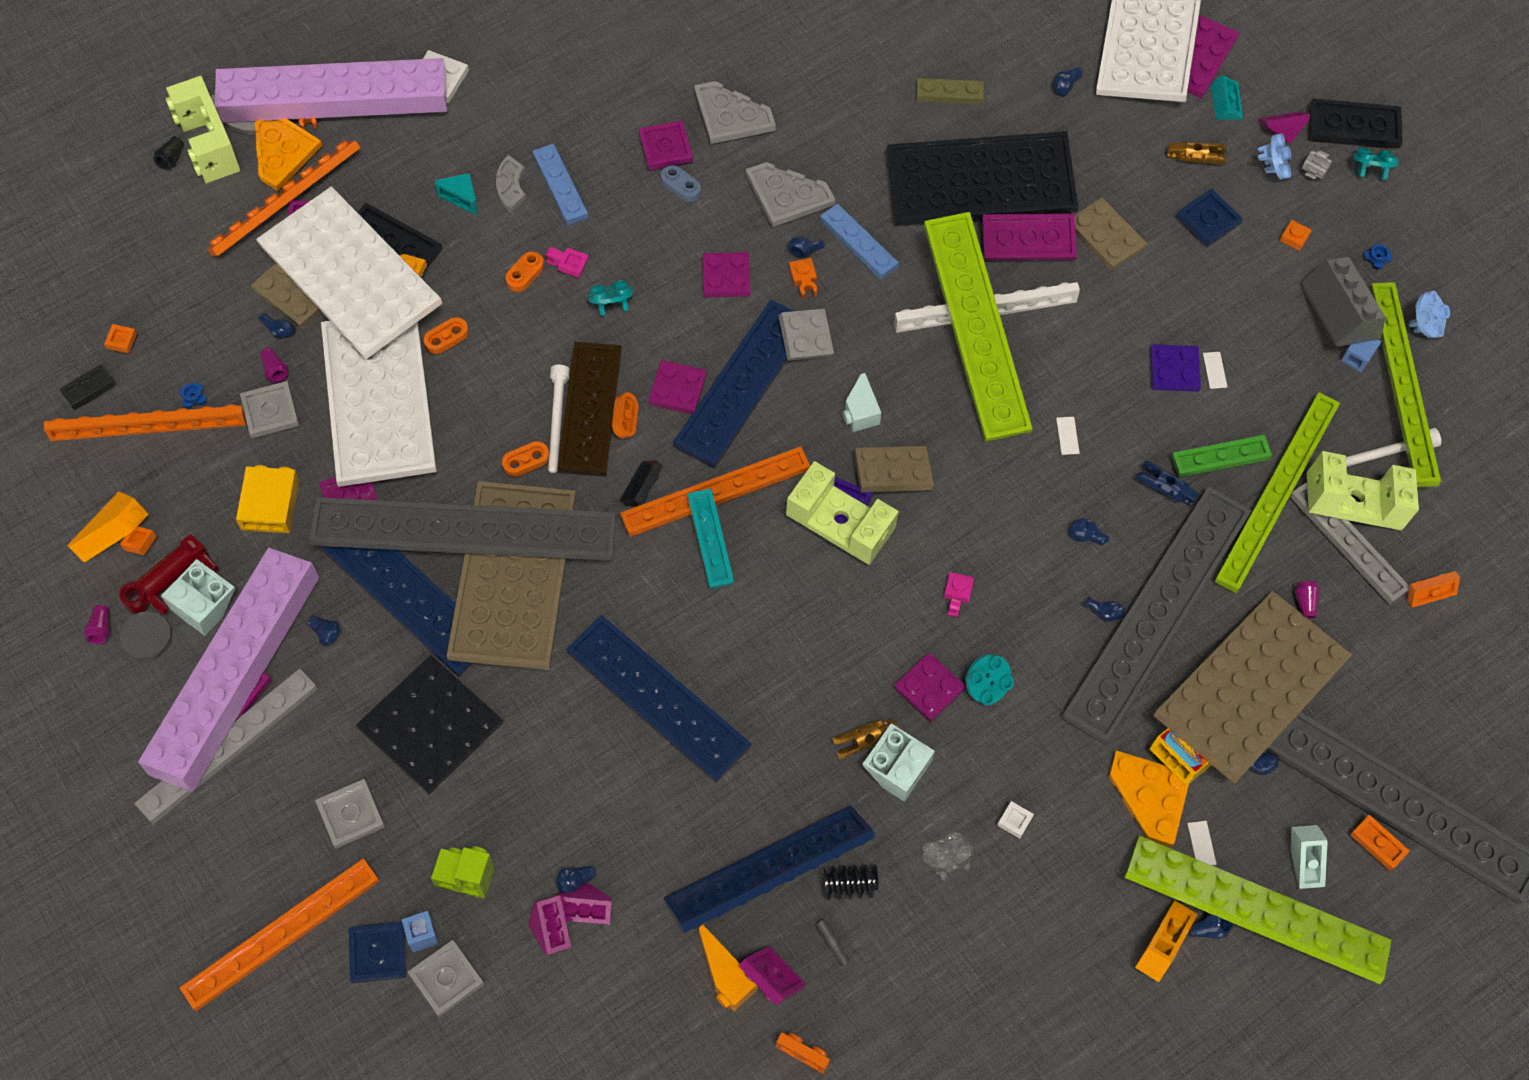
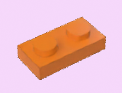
M1454 571L1412 583L1409 587L1407 602L1413 608L1455 596L1458 592L1460 576Z
M1370 815L1350 834L1389 871H1392L1410 852L1409 849Z
M781 1032L776 1041L777 1049L818 1072L825 1073L830 1063V1059L826 1057L827 1053L816 1046H813L812 1049L802 1044L803 1040L793 1033L789 1032L786 1035Z

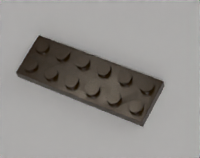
M574 342L557 467L560 473L607 476L622 345Z

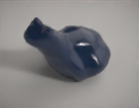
M1080 67L1059 72L1055 76L1054 90L1058 96L1065 97L1072 90L1074 82L1084 75Z
M796 236L788 242L789 251L797 257H805L825 247L822 239L810 241L805 237Z
M262 313L258 317L275 338L294 335L296 332V327L287 320H274L267 313Z
M1080 518L1070 524L1069 537L1079 542L1092 541L1101 545L1109 541V536L1104 534L1089 519Z
M1090 597L1084 601V605L1092 609L1104 621L1110 622L1124 616L1125 610L1119 602H1098Z
M312 615L307 622V625L318 636L319 643L322 646L331 645L340 633L338 621L325 620Z
M1263 753L1249 769L1256 774L1267 775L1278 767V759L1271 753Z
M593 866L562 868L556 878V884L560 893L578 890L580 886L596 877V870Z
M1211 914L1204 920L1192 925L1190 935L1193 937H1210L1215 939L1225 938L1230 933L1233 923Z

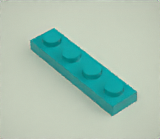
M712 488L687 493L709 590L734 585V578Z

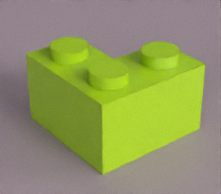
M472 846L471 849L463 847V850L452 847L449 850L441 848L431 880L434 886L485 899L495 869L490 854L481 847Z

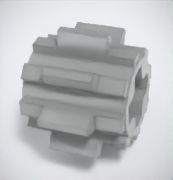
M1321 150L1318 152L1311 151L1302 167L1303 170L1307 171L1305 175L1314 180L1317 177L1323 179L1332 163V160L1328 159L1329 155Z

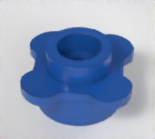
M1382 244L1374 245L1371 251H1366L1364 254L1365 259L1370 260L1377 269H1381L1384 263L1392 260V254L1389 249Z
M190 383L180 389L179 393L183 397L182 404L185 408H190L196 404L202 405L206 402V397L202 392L204 388L201 384Z

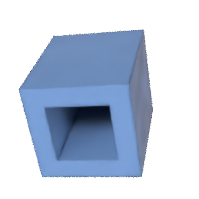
M1376 339L1351 344L1341 361L1362 373L1382 341Z
M428 911L401 919L408 945L413 953L439 944Z

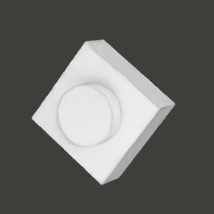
M1011 801L997 826L1020 839L1034 814Z

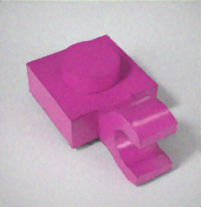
M549 247L546 253L548 257L546 263L554 266L558 265V271L577 278L581 277L589 260V255L567 248L565 253Z
M949 573L944 598L951 599L948 615L958 617L961 602H969L974 577Z

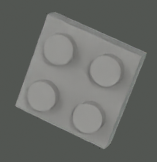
M825 309L782 312L778 315L788 361L830 357L834 354Z
M287 381L240 393L251 438L299 426Z
M365 779L315 800L335 849L385 828Z
M454 940L448 942L408 971L409 976L438 1017H441L484 985Z

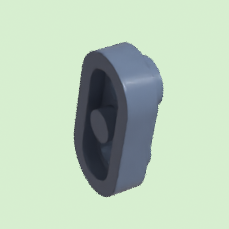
M674 165L667 166L662 170L661 182L663 186L686 202H693L700 197V183L684 170Z

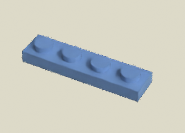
M554 144L533 150V157L566 225L568 226L587 219L588 213Z
M838 203L820 215V221L880 280L898 268L899 262Z

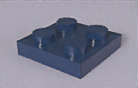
M1212 188L1178 211L1177 218L1207 247L1236 228L1243 220Z
M402 922L349 927L351 983L406 978L405 931Z

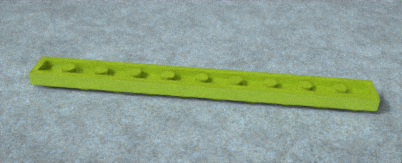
M1395 282L1372 283L1370 292L1386 317L1381 341L1409 466L1412 469H1416L1417 487L1439 486L1441 478Z
M1318 392L1220 570L1215 583L1237 594L1340 402Z

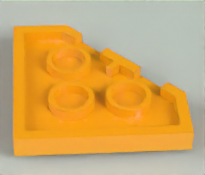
M288 119L257 120L254 123L259 178L274 190L279 191L322 147V142Z
M1116 750L1109 773L1110 781L1117 787L1132 817H1135L1140 825L1144 837L1172 848L1175 843L1189 784L1186 786L1166 765Z

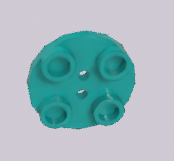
M1358 148L1357 152L1354 153L1353 159L1360 162L1358 169L1360 177L1365 176L1367 167L1374 165L1382 168L1380 178L1387 180L1390 167H1397L1399 164L1398 157L1393 156L1394 153L1381 150L1380 154L1371 153V150L1367 148Z
M619 280L613 282L611 286L604 287L601 284L591 286V292L588 293L587 297L590 303L598 304L601 316L605 315L604 305L618 301L621 302L622 309L625 312L629 311L627 298L634 295V288L627 285L626 280Z
M984 654L977 658L971 664L967 676L964 678L969 695L974 700L985 705H991L1001 700L1014 685L1009 664L1004 658L996 654Z

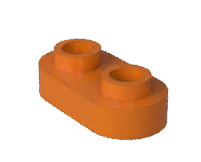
M537 252L525 253L506 273L507 287L514 292H521L527 289L543 271V257Z
M454 317L428 331L424 336L426 350L432 354H441L465 340L469 334L466 321L462 318Z
M630 392L618 395L614 404L612 429L621 439L631 437L636 432L639 405L636 397Z
M532 442L506 453L502 459L504 472L508 476L518 477L544 466L549 460L548 447L542 442ZM535 455H541L538 459L533 458ZM513 464L519 465L517 468L511 467Z

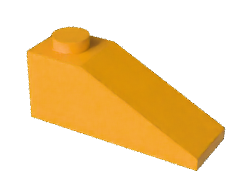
M118 491L67 546L85 563L130 534L148 516V513L135 498Z
M1174 900L1135 968L1159 982L1172 963L1198 914Z
M702 925L699 927V937L713 985L718 994L715 997L725 1009L730 1007L735 1012L758 990V986L746 977L744 971L739 967L740 963Z

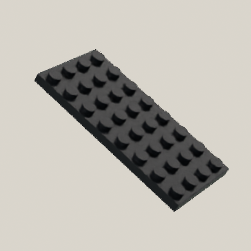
M1067 131L887 144L895 225L921 224L927 220L970 212L972 220L982 219V215L1078 212Z

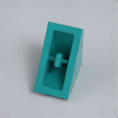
M469 173L438 179L435 182L438 197L475 216L477 215V203Z

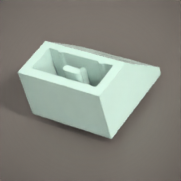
M196 559L161 596L169 610L206 636L223 618L235 587Z
M891 723L864 761L863 767L883 789L905 802L931 764L935 751Z

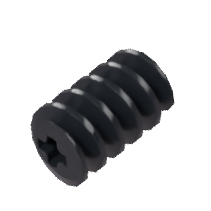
M866 864L862 865L860 872L856 865H852L850 873H848L845 865L841 866L839 873H837L835 866H831L828 874L823 866V885L827 900L831 899L833 892L836 893L838 900H841L843 892H846L848 899H852L854 891L857 892L859 899H862L864 891H867L869 897L873 898L875 891L879 887L877 864H873L871 872Z

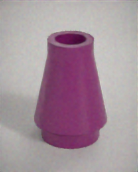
M272 348L262 350L260 356L263 362L265 377L273 383L285 380L288 376V366Z
M1303 581L1297 583V589L1294 591L1301 614L1307 619L1317 618L1320 592L1317 582Z
M96 605L93 607V612L84 629L85 639L91 644H103L110 636L109 609L106 606Z

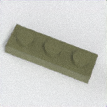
M917 78V102L983 104L984 81Z

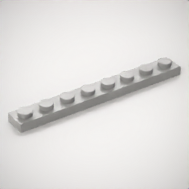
M301 669L297 670L233 723L194 791L318 690L317 686ZM161 781L134 804L154 824L192 792Z

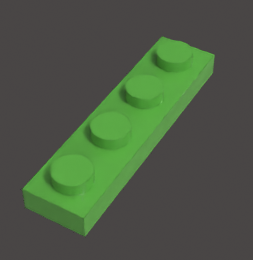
M1265 435L1173 452L1171 459L1178 478L1267 461L1271 459L1272 454Z

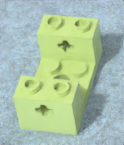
M202 76L167 87L169 97L165 99L170 111H172L171 114L175 124H181L184 132L206 125L209 131L188 139L191 149H188V153L197 176L202 175L205 183H209L239 172L240 168L232 145Z
M1322 451L1307 471L1309 513L1402 531L1419 510L1416 469L1392 465L1379 481L1347 474L1346 455ZM1351 495L1357 496L1361 502H1356Z
M814 461L787 498L786 515L870 565L896 528L899 511L879 499L875 501L871 508L834 487L835 473ZM837 515H844L848 521L844 524H839L834 518Z

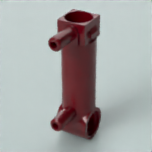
M190 534L179 543L180 545L138 580L124 584L119 591V598L131 614L146 612L150 603L161 614H165L168 612L169 607L158 595L173 584L196 559L214 572L218 570V566L208 557L209 555L205 547ZM140 595L138 599L130 601L132 597Z

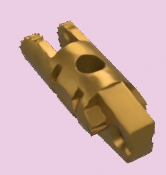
M1187 141L1169 143L1167 158L1178 159L1184 162L1225 164L1226 157L1223 154L1226 151V145Z
M878 719L833 737L834 744L853 741V745L837 752L839 759L875 746L891 723L898 727L897 722L894 719L884 722Z

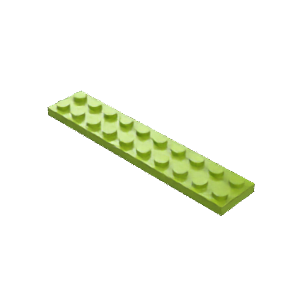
M966 212L927 220L924 222L925 232L984 440L988 442L1029 433L1032 431V425L971 214Z
M1142 836L1138 837L1125 875L1126 879L1380 985L1384 980L1391 939Z

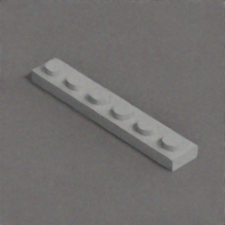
M1307 482L1291 493L1290 498L1390 605L1409 591L1410 586L1348 520L1309 513Z

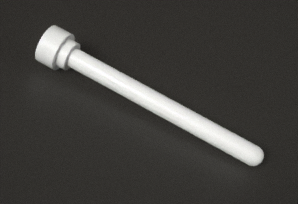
M554 365L551 367L550 378L554 383L548 471L550 473H556L558 470L564 384L567 383L570 375V368L565 365Z
M1436 428L1429 429L1433 448L1439 447L1441 445L1439 431ZM1404 441L1346 457V467L1406 451Z

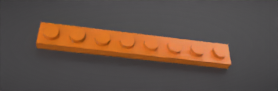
M343 140L337 144L335 152L331 155L326 153L317 160L319 164L314 168L309 166L300 172L301 177L298 180L294 181L292 179L282 186L283 191L278 195L273 193L264 200L266 204L261 208L254 207L246 213L247 218L242 222L237 220L228 227L229 232L225 235L219 234L211 239V245L206 248L210 255H220L360 149L356 140L348 142Z
M233 404L215 408L205 406L200 409L190 410L180 408L176 411L164 412L156 410L151 413L139 414L131 412L127 415L106 414L102 417L81 416L77 419L56 418L53 421H44V431L50 441L246 426V417L242 405L237 406Z
M800 446L620 513V517L630 538L691 515L687 493L712 488L715 505H719L805 473L810 468V464Z
M363 858L179 987L192 1008L197 1012L379 883V879Z

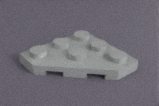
M716 81L694 85V93L710 144L776 131V124L770 107L764 104L760 106L750 101L751 98L737 91L731 92L723 88V84Z
M767 162L745 169V175L772 227L835 205L836 200L826 182L821 180L815 182L805 178L803 174L791 170L786 172L775 168V165Z

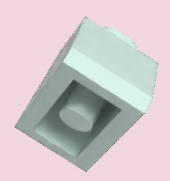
M865 373L860 374L846 400L845 410L842 412L846 425L850 424L852 432L880 425L881 411Z
M1318 825L1291 827V855L1298 888L1325 887L1327 838Z

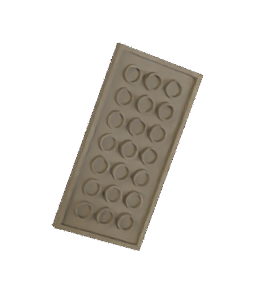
M478 481L474 505L574 510L576 491ZM465 553L449 639L447 660L550 670L566 558Z
M1272 591L1160 706L1153 716L1235 784L1342 668L1352 654Z

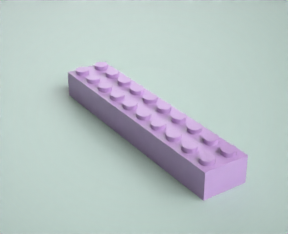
M444 58L216 69L215 108L222 123L447 112V73Z
M268 547L139 759L138 763L149 776L187 791H194L250 693L261 678L262 672L265 671L317 583L319 576L311 562Z

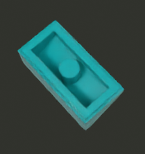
M1221 75L1211 83L1215 118L1218 120L1243 119L1239 84L1237 81Z

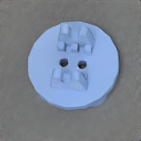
M1283 133L1273 135L1270 144L1258 148L1259 153H1263L1258 155L1260 161L1265 160L1266 166H1269L1264 169L1266 173H1276L1279 179L1291 178V168L1288 164V160L1291 159L1290 147L1285 146Z
M1436 291L1424 292L1415 304L1416 319L1409 322V327H1414L1413 331L1415 333L1422 332L1428 338L1442 337L1444 335L1446 319L1450 316V309L1447 305L1443 304Z

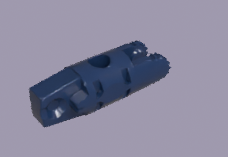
M1146 460L1144 462L1143 469L1158 479L1141 471L1136 476L1137 480L1178 503L1181 501L1189 506L1193 505L1199 493L1190 488L1188 483Z

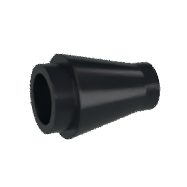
M172 136L169 141L154 152L153 157L156 165L162 169L173 167L184 145L183 141L177 136Z

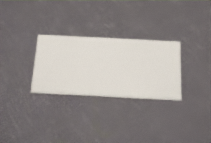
M1220 352L1203 353L1210 389L1228 388Z
M1074 417L1056 418L1062 455L1080 454Z
M1207 821L1188 823L1195 859L1209 865H1217Z

